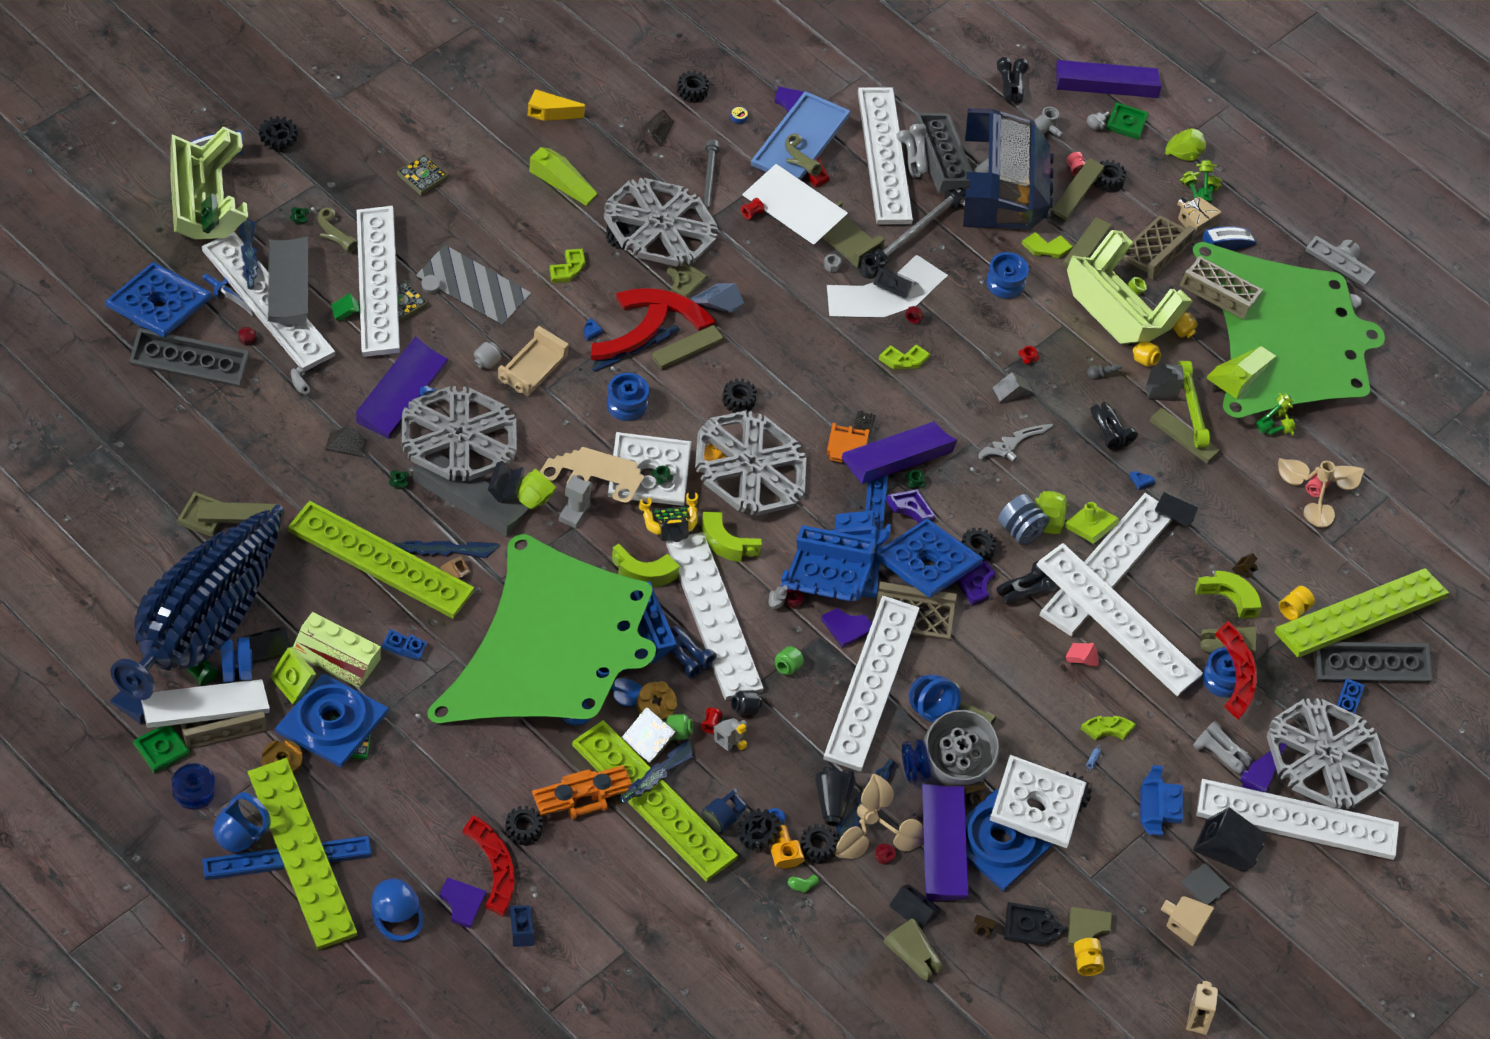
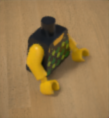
M687 493L686 503L689 505V508L684 506L651 511V498H647V504H644L641 498L639 509L644 511L643 517L648 531L657 535L662 541L673 540L674 542H680L682 539H687L688 532L692 531L697 525V507L695 505L698 502V495L695 493V499H689V493Z

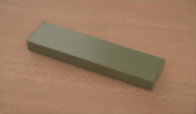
M1089 158L1054 205L1052 213L1067 221L1102 173L1104 166Z
M1095 217L1064 259L1062 265L1068 268L1072 256L1090 257L1111 229V224Z
M712 325L653 352L651 358L662 370L723 342V336Z
M1162 407L1150 417L1149 422L1206 464L1218 455L1219 449L1210 442L1206 448H1196L1194 444V431Z
M198 502V522L240 523L262 511L270 510L271 512L276 504Z

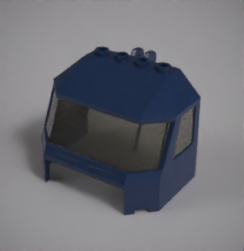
M968 108L965 141L989 142L988 173L967 172L966 180H970V188L966 189L963 227L1032 229L1049 215V208H1053V198H1051L1053 183L1050 180L1053 179V168H1050V164H1053L1054 153H1050L1049 143L1035 121L995 109Z

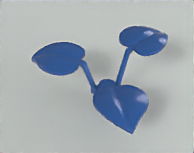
M606 667L599 668L596 671V676L605 678L609 675L610 671ZM616 679L611 686V689L615 690L613 692L614 700L620 705L627 707L636 705V699L642 686L630 679ZM589 698L582 702L584 709H591L590 706L586 705ZM562 717L566 723L571 725H583L591 720V718L576 719Z

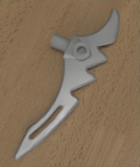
M1038 425L1013 433L1015 437H1002L1004 442L993 441L992 444L995 448L985 447L978 457L982 459L986 455L997 454L1003 456V458L1007 457L1014 463L1018 457L1013 452L1021 440L1034 434L1043 433L1054 425Z

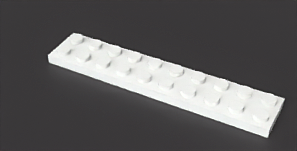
M858 88L876 224H912L913 218L902 145L896 135L899 132L893 88Z
M393 206L357 210L362 355L366 357L400 353Z
M232 232L227 238H218L202 246L204 254L227 279L229 284L295 363L303 369V372L335 356L334 349L308 319H306L305 326L267 321L268 271L257 261L258 269L256 272L258 275L254 281L255 288L252 289L253 253L248 249L245 253L249 259L250 270L249 289L247 288V281L243 272V266L245 265L241 255V246L244 243L235 232Z
M1146 493L1143 494L1121 519L1119 524L1113 528L1084 561L1112 589L1172 521L1155 512L1159 501ZM1060 589L1041 610L1039 616L1072 636L1089 617V614L1063 589Z
M704 532L690 534L687 539H682L680 542L666 541L671 558L680 566L679 580L705 649H711L717 654L712 667L725 701L731 700L739 690H755L758 694L763 693V685Z
M1064 543L1039 560L1037 566L1176 696H1179L1203 675L1200 669Z
M882 595L824 753V760L860 772L862 771L918 615L919 607Z
M1202 779L1196 813L1198 817L1208 819L1230 807L1261 831L1394 860L1396 856L1399 822L1337 808L1333 809L1324 805Z

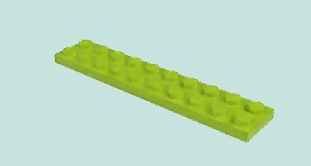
M310 500L288 526V532L452 619L455 618L474 593L473 586Z
M1424 568L1276 627L1274 633L1299 658L1446 599L1449 592Z
M604 720L572 742V746L598 772L624 765L632 784L638 778L642 779L646 772L651 769ZM653 772L648 782H646L636 791L642 789L643 787H649L651 782L659 776L655 772ZM658 780L657 786H652L651 790L643 792L642 796L633 797L628 801L706 882L737 860L738 855L663 780Z
M287 758L248 771V776L257 799L265 806L270 815L271 825L269 829L317 950L358 936Z

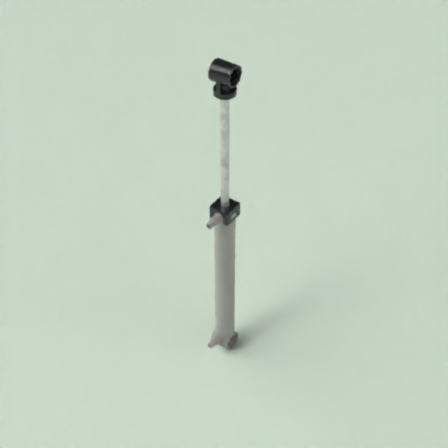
M1054 107L1044 108L1042 114L1034 120L1043 135L1050 131L1055 136L1062 137L1063 133L1056 128L1059 111ZM1025 127L1014 137H1028L1030 129ZM1022 143L1004 144L1000 148V170L1031 145ZM989 157L972 172L988 173ZM970 187L946 191L944 201L886 249L883 251L876 249L873 253L864 255L862 257L860 274L867 279L875 278L880 267L888 263L887 256L949 205L956 210L962 205L965 206L966 189Z

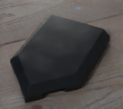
M1007 903L1004 928L1005 940L1045 946L1065 933L1067 929L1055 919L1054 914L1048 908Z

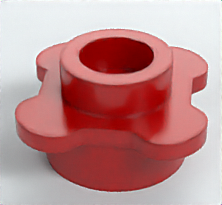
M1026 346L1018 352L1024 364H1029L1032 361L1037 362L1040 358L1033 346Z

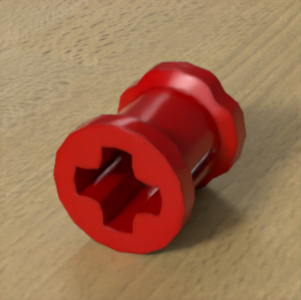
M754 198L751 203L742 205L740 210L744 218L749 220L756 213H762L764 205L759 198Z
M709 707L706 709V717L701 723V729L708 734H715L714 726L718 725L723 713L717 708Z

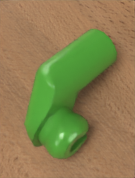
M814 874L806 880L794 876L788 880V885L793 890L802 893L809 891L819 883L818 877Z

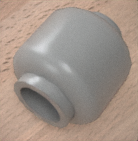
M484 342L475 350L474 357L476 360L474 362L480 369L483 367L492 369L501 360L502 351L495 343Z

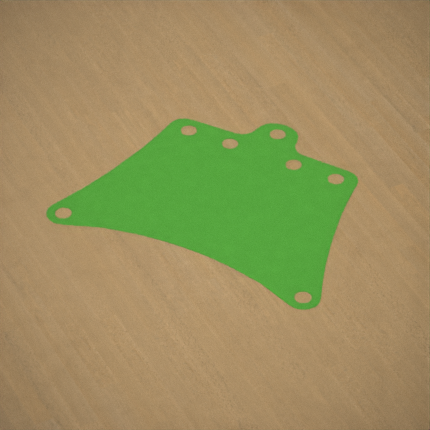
M1199 242L1194 245L1193 253L1196 258L1201 256L1263 289L1244 319L1223 309L1230 340L1231 359L1260 346L1276 355V358L1237 399L1226 392L1223 408L1228 415L1240 418L1275 408L1279 404L1276 400L1280 396L1279 393L1290 395L1293 400L1291 405L1324 399L1364 397L1369 394L1370 385L1364 353L1368 349L1383 345L1385 335L1377 324L1362 320L1355 315L1346 280L1341 274L1268 261L1206 242ZM1207 247L1210 249L1211 255L1203 256L1200 254L1199 249ZM1215 273L1217 277L1222 276L1219 273ZM1336 280L1340 283L1341 287L1339 289H1332L1329 286V281ZM1234 281L1231 282L1233 285H1238V283ZM1220 282L1221 285H1227L1226 282ZM1236 290L1237 294H1243L1241 290ZM1337 308H1344L1347 311V315L1340 317L1336 314L1335 310ZM1374 330L1377 332L1378 338L1370 339L1367 337L1366 332ZM1345 351H1354L1357 355L1356 359H1348L1345 356ZM1357 378L1362 381L1363 386L1355 388L1351 385V380ZM1236 402L1241 405L1242 410L1240 412H1233L1229 405Z
M527 534L513 537L508 543L507 575L502 597L492 624L482 644L457 680L428 709V718L435 723L494 717L548 716L576 719L593 718L600 711L618 673L625 669L645 667L655 656V644L651 640L641 637L637 631L652 594L651 585L647 582L611 573L579 561ZM519 540H526L528 545L526 548L518 550L515 548V543ZM633 591H642L644 594L642 599L638 601L632 600L630 594ZM621 621H629L631 624L630 628L626 631L618 630L617 625ZM638 649H646L648 655L644 659H637L635 652ZM599 668H608L610 671L609 675L605 678L597 677L596 671ZM591 698L595 700L593 708L584 709L582 707V702L585 699ZM445 706L448 708V713L444 717H437L435 715V710L438 707Z

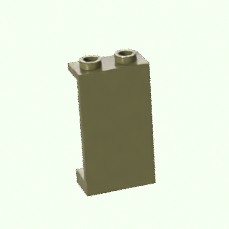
M839 201L836 205L842 208L843 202ZM846 216L822 237L857 268L861 266L864 255L873 253L876 249L883 251L885 242L881 235L872 239Z

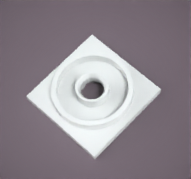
M616 432L613 456L637 462L636 468L641 471L647 468L656 470L658 466L662 465L667 466L670 469V474L674 477L673 481H667L663 485L656 484L655 477L650 475L644 476L631 500L640 501L642 498V502H647L649 497L652 503L684 506L692 441ZM610 481L608 497L613 496L619 486L618 483ZM622 489L618 492L619 498L624 499L630 495L628 489Z
M1010 755L990 821L1018 830L1025 835L1037 837L1067 848L1086 782ZM1027 801H1039L1044 805L1045 810L1041 811L1035 807L1031 808Z

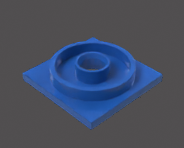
M152 262L105 301V306L129 318L138 326L149 329L165 338L212 298V293ZM160 302L165 303L166 305L156 307L154 306V303Z
M928 518L874 553V558L898 574L904 582L917 588L929 598L983 563L981 556ZM923 561H931L935 565H924Z
M323 673L277 725L275 733L342 768L389 713V708ZM328 711H337L341 715L333 721L323 719L324 713Z
M995 789L966 816L967 860L1004 892L1054 844L990 821L999 791ZM997 829L1004 830L1011 839L1007 842H999L992 837V831Z

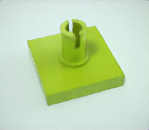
M1088 502L1082 510L1065 522V528L1094 544L1119 524V518L1097 507L1096 503Z
M288 647L270 678L292 704H297L317 674L294 647Z

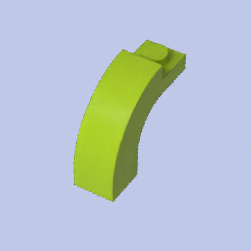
M703 512L702 532H704L709 548L714 553L725 559L741 562L742 556H760L761 539L734 537L723 526L722 512Z
M620 544L613 547L612 560L616 566H619L618 575L651 582L653 588L669 584L679 577L680 566L669 554H666L657 561L646 563L634 559Z
M1216 571L1214 577L1205 576L1198 578L1195 587L1196 595L1220 594L1226 596L1236 605L1239 619L1258 618L1262 608L1260 598L1254 587L1244 578L1226 571Z

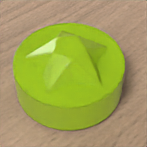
M1133 277L1128 283V286L1137 295H1142L1147 289L1146 283L1139 277Z

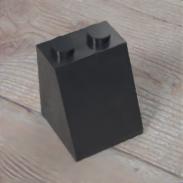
M1228 807L1206 819L1193 850L1242 872L1256 865L1258 861L1257 856L1264 847L1266 834L1232 808Z

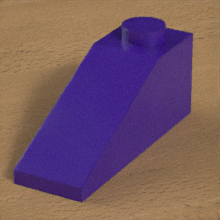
M1284 743L1278 745L1281 756L1286 747ZM1271 751L1252 763L1249 771L1244 770L1240 779L1243 782L1242 788L1266 793L1276 770Z

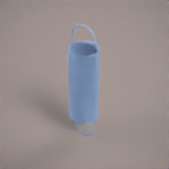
M1097 748L1093 750L1086 764L1089 769L1094 768L1101 754V751Z

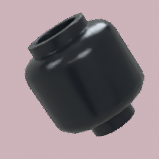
M739 690L731 698L732 710L739 716L756 715L762 706V699L755 690Z

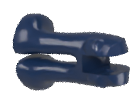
M674 626L670 628L677 644L671 652L685 666V674L689 679L698 677L702 673V668L706 670L713 664L717 654L711 649L702 651L679 627ZM683 648L687 649L697 661L689 657Z

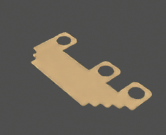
M581 447L579 451L573 450L571 454L557 455L555 459L548 458L540 471L544 475L546 468H555L556 473L553 476H545L550 481H553L557 478L563 467L574 470L567 484L573 475L583 476L586 482L591 476L618 483L619 486L612 497L614 500L624 503L631 500L644 478V475L639 474L641 470L636 468L637 462ZM622 489H628L630 495L622 499L618 497V492Z

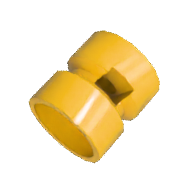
M1297 586L1290 592V595H1287L1279 602V609L1284 617L1293 621L1300 618L1304 612L1308 611L1315 604V598L1309 589L1304 586Z
M1084 938L1074 943L1078 973L1082 976H1095L1102 973L1105 967L1103 957L1101 956L1100 941L1096 938Z

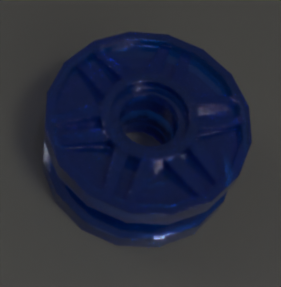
M915 740L914 749L909 741L903 742L902 761L908 782L910 784L917 782V773L922 781H928L930 767L923 740Z
M192 763L186 764L174 772L172 777V794L176 803L181 807L191 810L200 809L207 806L213 800L216 793L215 776L208 767Z

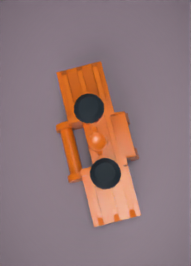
M624 765L597 773L596 771L591 772L588 769L563 776L561 783L533 790L532 795L541 816L567 809L573 820L580 815L601 809L602 811L607 810L605 798L627 792L632 783ZM590 795L591 800H598L596 803L574 809L577 799Z

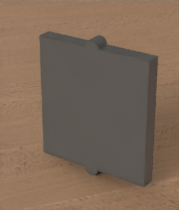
M1206 863L1196 870H1192L1191 874L1181 881L1201 903L1207 905L1215 900H1219L1220 896L1230 889Z

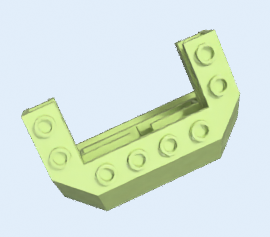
M222 127L203 147L172 134L170 177L174 232L193 239L227 238L240 224L247 220V203L243 202L235 209V198L227 196L224 199L221 170L242 150L241 134ZM212 193L217 195L219 224L207 234L203 232L201 203Z
M1111 230L1090 258L1071 257L1067 273L1073 296L1120 344L1150 342L1171 330L1193 301L1182 290L1177 292L1175 289H1170L1153 311L1113 271L1134 242L1122 231Z

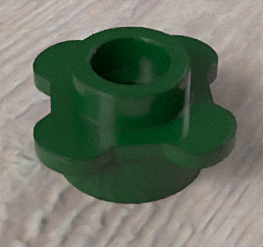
M293 207L291 209L292 215L290 220L301 225L308 221L307 214H309V210L307 208Z
M658 466L656 470L651 472L658 485H663L667 481H673L674 477L670 474V469L667 466Z
M391 471L390 486L396 489H403L408 486V472Z
M920 470L908 472L906 474L908 487H925L924 473Z

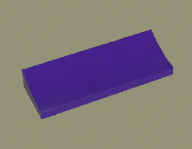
M1057 60L1056 62L1057 90L1159 98L1162 86L1158 68Z
M415 336L356 411V423L389 439L402 423V411H404V408H408L409 402H412V399L420 397V387H429L446 366L448 358L435 352Z
M933 421L843 452L841 458L859 482L864 484L952 453L957 439L949 436Z
M922 784L925 892L927 899L931 902L969 899L964 786Z

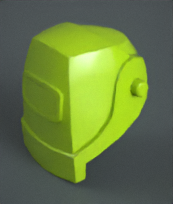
M1191 128L1174 135L1167 143L1165 154H1172L1186 161L1198 159L1206 149L1203 133Z
M534 469L522 479L517 498L523 505L533 510L538 506L546 504L557 488L541 472Z
M1043 491L1040 493L1039 498L1035 499V502H1037L1036 508H1040L1049 517V523L1043 532L1060 534L1065 523L1069 504H1067L1065 495L1055 491Z

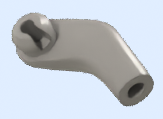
M301 367L293 368L291 370V378L294 387L299 393L308 394L310 387L302 379V376L305 374Z

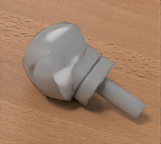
M1107 111L1104 114L1098 112L1087 117V125L1094 131L1105 128L1106 117L1110 113Z
M786 585L777 587L775 591H770L768 602L772 609H777L784 605L787 596Z

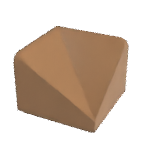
M462 556L440 566L444 572L458 579L470 573Z

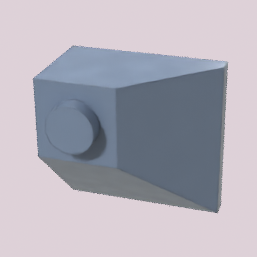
M717 283L690 299L700 306L718 311H728L729 313L738 310V306L744 303L736 283Z

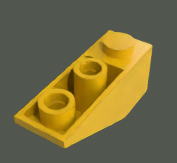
M535 89L528 103L527 116L543 121L584 118L585 104Z

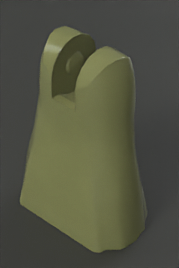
M1237 627L1236 629L1243 636L1245 644L1251 650L1253 658H1255L1256 627ZM1219 629L1201 630L1200 638L1202 641L1200 642V648L1202 651L1212 653L1218 648L1225 647L1215 636Z
M910 919L884 939V944L908 964L923 980L927 981L932 978L930 968L935 973H939L943 969L940 959L930 946L915 919Z

